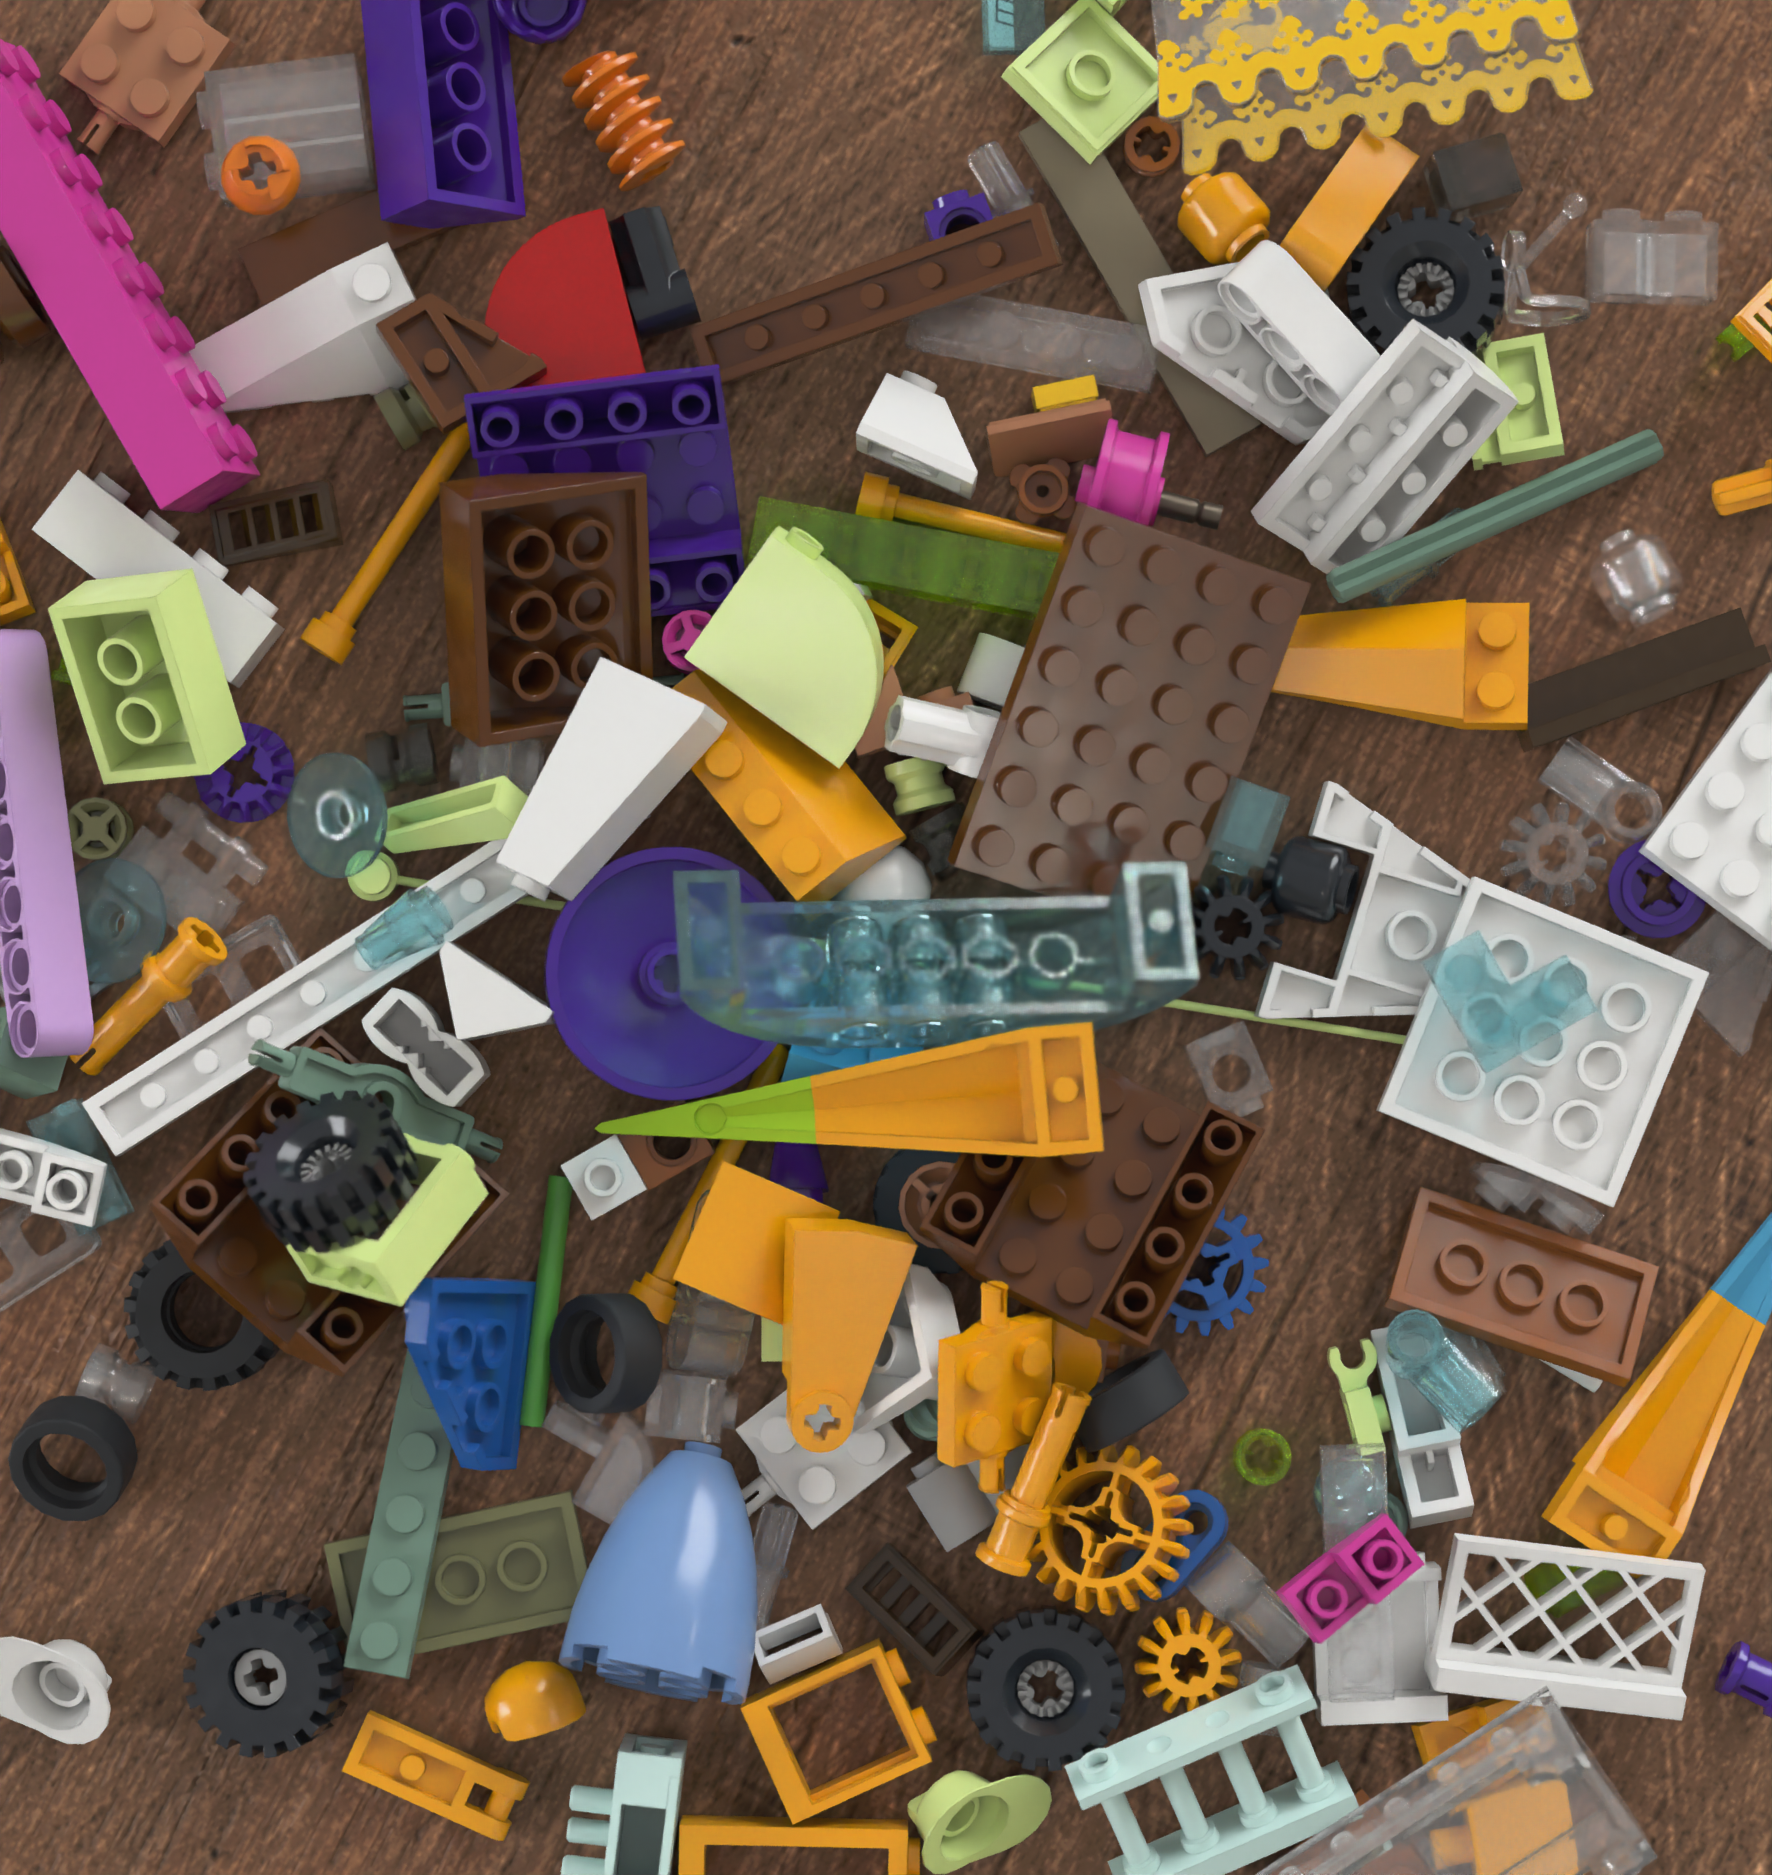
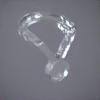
M1506 231L1502 244V263L1504 270L1509 272L1504 305L1506 319L1514 324L1549 327L1571 325L1590 318V302L1585 298L1570 295H1534L1531 293L1524 267L1526 258L1525 234L1523 231ZM1519 296L1524 303L1531 306L1566 307L1572 309L1556 312L1517 309V299Z

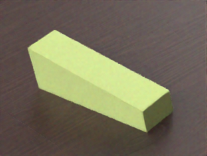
M503 775L391 807L386 811L378 841L393 854L507 839L528 796Z

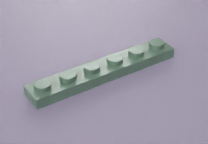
M408 1348L343 1666L405 1679L410 1677L454 1456L453 1448Z

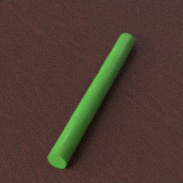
M549 1175L519 1422V1425L544 1427L551 1373L549 1363L550 1337L558 1314L573 1188L566 1176Z

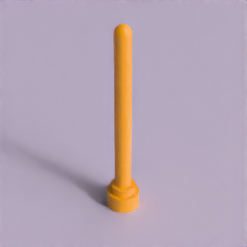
M467 422L449 432L333 611L330 613L325 610L319 620L313 617L300 636L303 642L333 662L342 666L354 648L355 644L351 639L357 630L352 626L440 493L439 482L449 480L470 448L471 443Z
M865 471L855 511V521L878 526L879 520L892 523L893 517L1039 553L1059 556L1067 533L899 493L900 486L888 484L890 477Z
M781 1044L776 1045L770 1055L756 1068L746 1090L777 1084L785 1069L789 1055L785 1046ZM720 1139L715 1149L716 1152L712 1154L652 1274L646 1271L640 1282L634 1280L627 1293L644 1302L654 1318L668 1325L679 1304L678 1301L674 1300L679 1288L674 1286L676 1280L673 1279V1276L722 1161L735 1166L748 1140Z

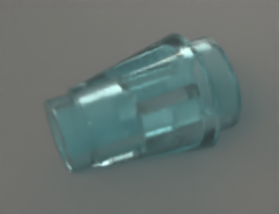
M425 886L417 892L413 889H408L364 933L355 938V944L365 962L373 970H377L383 965H388L443 943L444 934L454 928V924L446 906L433 889L429 886Z

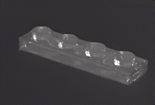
M981 295L910 319L905 346L909 350L1061 378L1074 379L1094 374L1096 384L1151 394L1160 352L1152 346L1148 326Z
M1383 1443L1319 1445L1323 1554L1380 1514L1386 1513L1388 1515L1386 1447ZM1391 1593L1377 1605L1368 1604L1327 1639L1328 1691L1331 1703L1395 1700Z

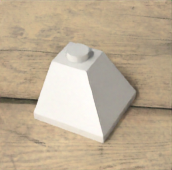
M903 371L901 378L887 373L857 429V450L971 500L976 489L978 472L945 398L935 394L938 386L934 382L909 371Z

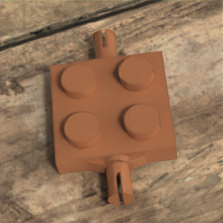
M110 0L59 73L65 81L86 94L98 109L84 131L77 137L76 140L99 155L101 149L118 125L123 128L142 132L165 148L236 47L229 38L209 26L198 12L206 0Z

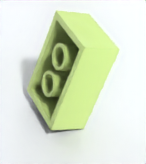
M193 568L88 580L48 608L104 784L209 775L246 745Z

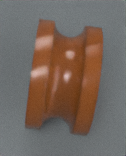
M1149 116L1139 119L1130 126L1125 135L1122 152L1125 163L1132 172L1141 177L1154 178L1164 175L1173 167L1179 154V136L1172 124L1161 117ZM1148 132L1153 140L1163 137L1168 144V147L1163 146L1161 156L1165 158L1154 162L1150 155L1139 157L1134 148H1139L1141 144V139L1138 136Z

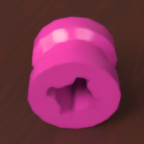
M699 610L682 611L672 617L665 626L662 636L663 651L670 664L680 673L689 675L691 672L699 669L684 657L712 618L706 612Z

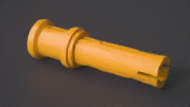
M187 917L177 928L178 936L161 953L152 952L144 959L141 968L142 976L93 1025L94 1034L88 1051L83 1055H69L76 1064L92 1048L96 1050L95 1054L80 1068L83 1072L93 1076L98 1075L120 1049L168 1002L175 1003L185 1000L193 990L192 982L209 965H220L226 959L228 954L226 946L210 926L197 918Z
M1061 1382L1053 1383L1051 1395L1012 1489H1005L997 1498L995 1505L999 1512L987 1542H980L975 1552L977 1558L996 1570L1020 1577L1027 1576L1032 1565L1028 1560V1556L1040 1528H1046L1052 1517L1050 1514L1051 1508L1047 1505V1502L1085 1410L1092 1400L1091 1396L1084 1391H1080L1078 1396L1074 1395L1077 1389L1074 1386Z

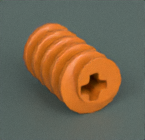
M604 51L574 65L564 74L562 82L566 87H578L572 96L573 103L578 109H590L584 118V123L590 131H602L595 143L600 152H615L610 157L607 165L612 174H627L619 185L621 192H627L661 175L674 164L673 159L686 145L683 140L664 143L661 137L674 123L671 118L652 121L650 115L662 103L660 97L654 96L640 99L638 93L650 82L648 74L632 77L627 75L626 71L638 60L636 52L617 55L615 51Z

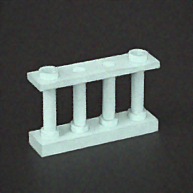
M1297 1664L1282 1671L1270 1672L1253 1684L1107 1748L1094 1749L1085 1754L1081 1759L1065 1766L1082 1811L1101 1803L1124 1853L1107 1861L1113 1875H1225L1362 1815L1355 1795L1338 1760L1324 1767H1321L1300 1718V1715L1318 1707ZM1276 1726L1298 1778L1263 1793L1241 1741ZM1218 1752L1240 1803L1205 1818L1183 1766ZM1159 1777L1182 1829L1147 1844L1124 1792Z

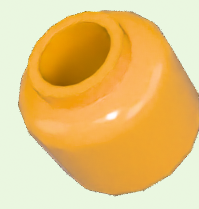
M1222 172L1213 177L1209 173H1204L1192 180L1182 192L1181 199L1184 203L1178 213L1177 225L1180 231L1211 264L1222 265L1229 262H1240L1258 243L1268 240L1270 232L1267 230L1270 221V210L1237 173Z

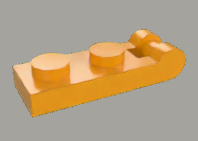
M372 1710L367 1713L342 1769V1772L498 1841L505 1840L512 1825V1822L507 1819L515 1800H523L530 1781L515 1772L496 1767ZM475 1783L492 1790L485 1808L477 1807L467 1802Z

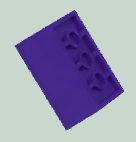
M719 364L464 394L473 459L477 458L479 476L593 472H643L646 474L651 617L679 614L687 610H714L721 606L745 572V563Z

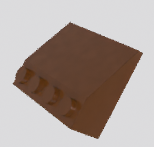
M643 472L494 474L439 482L451 726L479 747L561 734L600 657L653 680L646 474Z

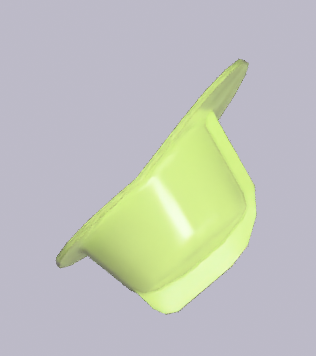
M956 1770L944 1775L928 1791L910 1800L907 1806L908 1815L924 1840L922 1849L923 1865L933 1874H947L971 1862L1003 1852L1021 1843L1036 1831L1045 1819L1052 1802L1049 1785L1038 1776L1022 1774L990 1782L971 1771Z

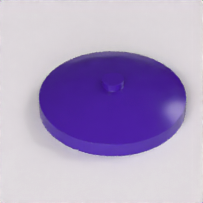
M685 847L645 849L616 859L602 867L572 901L568 900L563 906L551 931L544 963L546 1000L548 1007L554 1011L552 1020L565 1045L575 1058L588 1071L614 1088L635 1096L656 1100H687L714 1094L734 1085L753 1072L770 1055L783 1036L793 1013L799 981L797 951L791 929L782 910L768 890L755 877L733 862L710 852Z

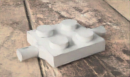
M787 1390L736 1429L737 1433L756 1456L759 1471L761 1472L759 1477L741 1490L745 1501L759 1491V1494L746 1504L748 1517L778 1494V1496L793 1504L812 1530L913 1452L894 1428L892 1419L865 1434L854 1433L852 1428L848 1439L835 1450L825 1453L808 1451L798 1444L787 1426ZM825 1404L819 1406L817 1414L806 1415L805 1420L810 1423L814 1432H820L822 1424L824 1422H833L835 1417L831 1416Z

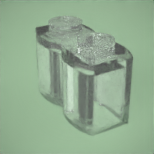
M1614 208L1602 211V219H1594L1586 227L1584 301L1605 304L1709 305L1717 299L1719 223L1702 221V213L1691 210L1666 212L1664 214V221L1640 219V211L1636 209Z

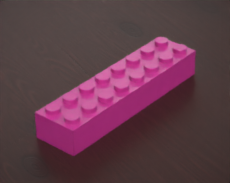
M0 38V231L159 509L200 513L207 509L208 505L215 504L260 476L258 469L252 461L253 458L257 457L256 448L240 425L232 426L221 407L226 402V396L218 381L208 370L200 372L189 353V351L195 348V342L189 330L177 316L172 318L169 316L159 298L164 294L162 283L146 262H138L128 244L133 240V234L123 216L115 208H107L97 190L103 185L98 171L84 154L77 155L66 136L72 131L67 117L53 100L46 101L35 82L41 78L36 63L22 46L15 47V45L4 42Z

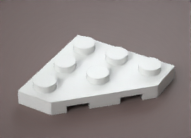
M1239 262L1149 278L1138 284L1152 346L1294 445L1308 443L1331 416L1312 402L1222 301L1217 286ZM1327 288L1324 293L1330 298Z

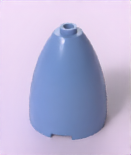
M685 1442L684 1450H672L645 1476L624 1503L605 1533L584 1576L562 1643L558 1660L561 1665L570 1670L582 1672L583 1664L586 1662L597 1666L596 1674L606 1678V1683L654 1695L697 1702L698 1698H707L709 1691L723 1692L721 1702L730 1705L745 1703L756 1641L758 1613L757 1568L752 1530L744 1496L732 1464L721 1459L722 1449L701 1442Z

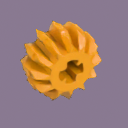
M1178 1607L1176 1609L1178 1627L1170 1630L1166 1620L1158 1615L1152 1622L1162 1638L1157 1641L1150 1636L1140 1635L1137 1640L1138 1646L1144 1651L1154 1654V1657L1136 1660L1134 1662L1135 1672L1143 1675L1156 1674L1146 1681L1142 1687L1144 1694L1148 1698L1156 1696L1168 1688L1162 1701V1708L1165 1712L1172 1713L1176 1709L1181 1696L1185 1697L1187 1712L1200 1707L1198 1696L1205 1694L1209 1702L1221 1698L1218 1691L1214 1688L1216 1683L1227 1688L1237 1687L1239 1682L1237 1677L1231 1672L1221 1669V1666L1240 1663L1242 1661L1241 1653L1236 1649L1219 1650L1231 1640L1233 1632L1228 1626H1224L1208 1636L1213 1625L1214 1616L1207 1610H1204L1199 1615L1195 1627H1190V1616L1187 1608ZM1191 1647L1198 1648L1199 1650L1196 1652V1655L1200 1662L1203 1663L1201 1669L1189 1668L1185 1676L1176 1674L1179 1672V1668L1176 1662L1172 1661L1175 1653L1186 1655Z

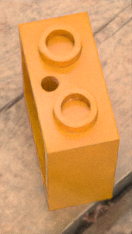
M880 1638L747 1697L745 1703L741 1704L740 1709L792 1824L798 1823L932 1762L928 1744L938 1740L933 1726L922 1705L913 1710L911 1709L902 1689L903 1686L912 1683L897 1648L885 1651ZM872 1664L908 1746L810 1790L774 1707Z

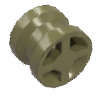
M97 797L83 799L75 804L68 813L72 851L83 858L100 862L115 860L125 854L132 844L134 836L132 818L126 809L116 802ZM113 820V822L110 824V829H111V830H110V835H109V834H108V832H109V826H108V824Z

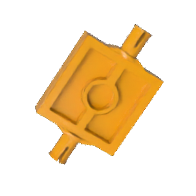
M987 1281V1284L982 1283L980 1285L981 1319L963 1333L938 1340L937 1460L955 1468L980 1459L978 1489L981 1492L990 1494L999 1493V1490L1003 1492L1006 1489L1005 1456L1016 1447L1031 1443L1052 1392L1053 1318L1038 1311H1032L1013 1318L1007 1317L1008 1284L1001 1281Z

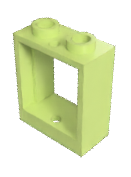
M403 1133L416 1154L418 1161L414 1163L419 1169L417 1180L408 1182L421 1186L378 1241L354 1235V1245L342 1249L336 1241L331 1243L329 1252L316 1254L311 1245L305 1253L294 1251L290 1243L286 1248L308 1282L402 1307L489 1194L474 1170L475 1163L471 1156L456 1145H439L418 1140L409 1134Z

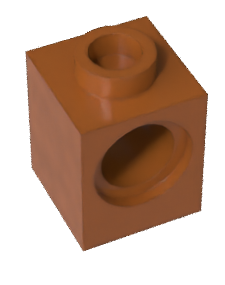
M677 1100L676 1102L670 1104L665 1108L683 1105L689 1102L688 1100ZM618 1135L648 1190L655 1188L716 1152L710 1138H691L689 1150L680 1157L672 1158L663 1155L657 1149L655 1136Z

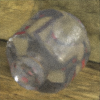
M1628 529L1612 535L1600 544L1599 549L1602 555L1593 563L1589 574L1605 607L1614 620L1631 621L1634 627H1640L1664 617L1676 608L1678 602L1675 597L1683 587V578L1659 536L1653 534L1636 536L1632 529Z

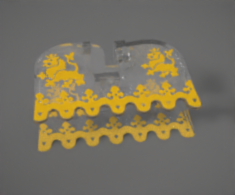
M1151 0L1157 51L1158 116L1160 121L1168 124L1181 121L1182 169L1184 173L1191 176L1203 174L1211 170L1217 163L1219 146L1228 139L1238 141L1245 156L1252 161L1264 162L1273 158L1279 149L1280 135L1289 127L1300 129L1309 146L1314 149L1325 150L1334 146L1340 139L1342 122L1350 115L1362 117L1369 132L1376 137H1389L1396 134L1401 128L1404 110L1414 102L1423 104L1431 119L1439 125H1451L1459 121L1464 115L1466 99L1475 90H1483L1488 93L1493 106L1505 113H1513L1525 105L1528 100L1529 85L1537 78L1550 80L1556 94L1565 100L1585 99L1594 92L1577 42L1581 37V33L1569 0Z

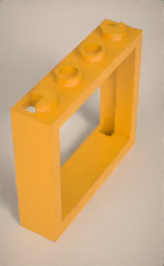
M682 1815L679 1825L678 1875H706L707 1845L889 1849L888 1875H920V1838L908 1837V1820L806 1818L792 1824L789 1817Z

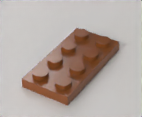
M1420 1186L1413 1199L1384 1307L1625 1387L1631 1380L1659 1266Z

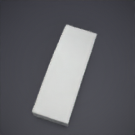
M1420 1320L1371 1330V1341L1377 1352L1376 1369L1380 1390L1391 1422L1392 1430L1389 1431L1410 1529L1472 1517L1474 1501L1460 1447V1431L1434 1324Z

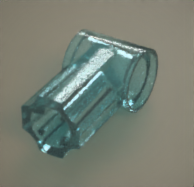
M1417 1309L1408 1310L1397 1315L1390 1323L1384 1351L1387 1365L1394 1374L1408 1380L1459 1434L1475 1425L1500 1399V1392L1448 1340L1443 1333L1441 1324L1430 1313ZM1407 1334H1418L1428 1340L1431 1350L1423 1356L1412 1357L1403 1353L1398 1347L1397 1342Z

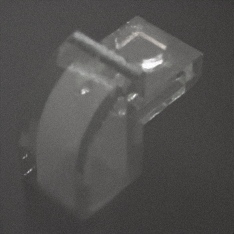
M557 1400L541 1427L596 1457L571 1502L611 1525L628 1499L653 1474L654 1467L656 1466V1453L652 1439L644 1425L630 1412H622L613 1429L610 1430L602 1425L606 1417L604 1413H580L572 1406Z

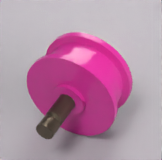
M1108 418L1096 467L1084 464L1075 497L1077 502L1085 503L1153 527L1156 515L1190 524L1197 522L1198 526L1217 530L1223 510V505L1207 501L1200 503L1199 499L1163 491L1165 478L1161 477L1170 433L1160 431L1157 438L1152 439L1120 431L1118 420Z

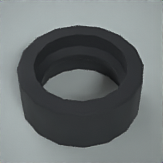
M602 1293L580 1294L565 1304L554 1322L550 1337L549 1356L555 1386L565 1402L580 1413L592 1414L631 1412L646 1403L657 1386L662 1369V1340L657 1321L644 1302L632 1294ZM604 1321L611 1331L615 1346V1365L608 1384L603 1380L597 1362V1339Z
M1164 1349L1152 1351L1105 1376L1103 1383L1097 1382L1096 1386L1088 1393L1092 1400L1090 1405L1087 1406L1076 1432L1087 1452L1101 1450L1130 1436L1170 1411L1189 1394V1390Z
M59 1396L41 1403L27 1418L14 1438L8 1457L11 1479L22 1497L41 1513L62 1521H88L106 1514L123 1494L133 1477L138 1460L135 1437L124 1419L107 1405L84 1396ZM49 1434H67L83 1440L99 1454L106 1467V1478L94 1483L78 1482L63 1476L48 1463L42 1453L40 1440Z

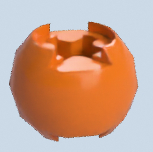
M267 135L249 136L234 144L226 154L221 167V185L228 200L239 210L252 215H270L285 208L296 196L301 182L300 164L294 151L283 141ZM264 161L268 169L276 171V173L267 177L268 187L257 189L252 180H245V177L254 174L253 164Z

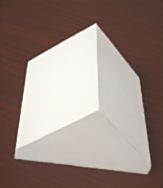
M449 941L445 942L439 953L457 1040L471 1041L554 1024L552 1020L554 1011L548 1007L546 1002L459 944Z

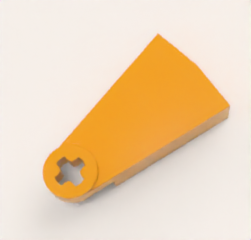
M785 1218L782 1373L787 1379L786 1422L798 1444L808 1451L825 1453L835 1450L851 1434L854 1416L918 1246L907 1232L850 1219ZM826 1404V1408L831 1416L835 1417L834 1421L824 1422L820 1432H814L810 1423L805 1420L806 1415L817 1414L819 1406Z

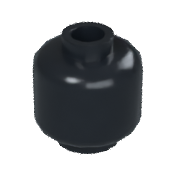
M1296 836L1289 839L1281 853L1272 851L1269 854L1264 867L1262 887L1271 890L1272 904L1277 913L1320 925L1328 924L1334 921L1339 913L1346 915L1350 911L1357 891L1359 866L1351 864L1349 852L1341 845L1304 836Z

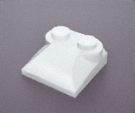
M910 1265L854 1416V1433L865 1434L906 1412L925 1399L938 1401V1340L960 1334L950 1290L945 1284L936 1279L928 1267Z

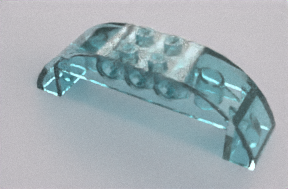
M1186 862L1123 863L1111 896L741 903L738 870L673 871L672 881L680 998L690 1009L707 1021L732 1032L760 1040L822 1048L939 1047L1026 1027L1093 1022V1030L1095 1031L1152 1012L1181 997L1194 988L1199 981Z

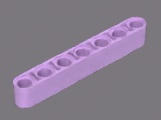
M0 629V964L9 1036L12 1047L20 1057L83 1055L88 1051L93 1039V1014L48 653L45 640L38 631Z

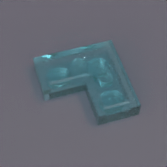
M1479 930L1421 962L1483 1073L1495 1069L1598 1010L1566 954L1509 984Z

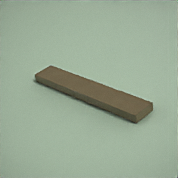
M1044 119L1020 131L1019 138L1205 458L1260 427L1261 423L1257 418L1152 346L1138 284L1145 279L1174 273L1104 153L1092 164H1089Z

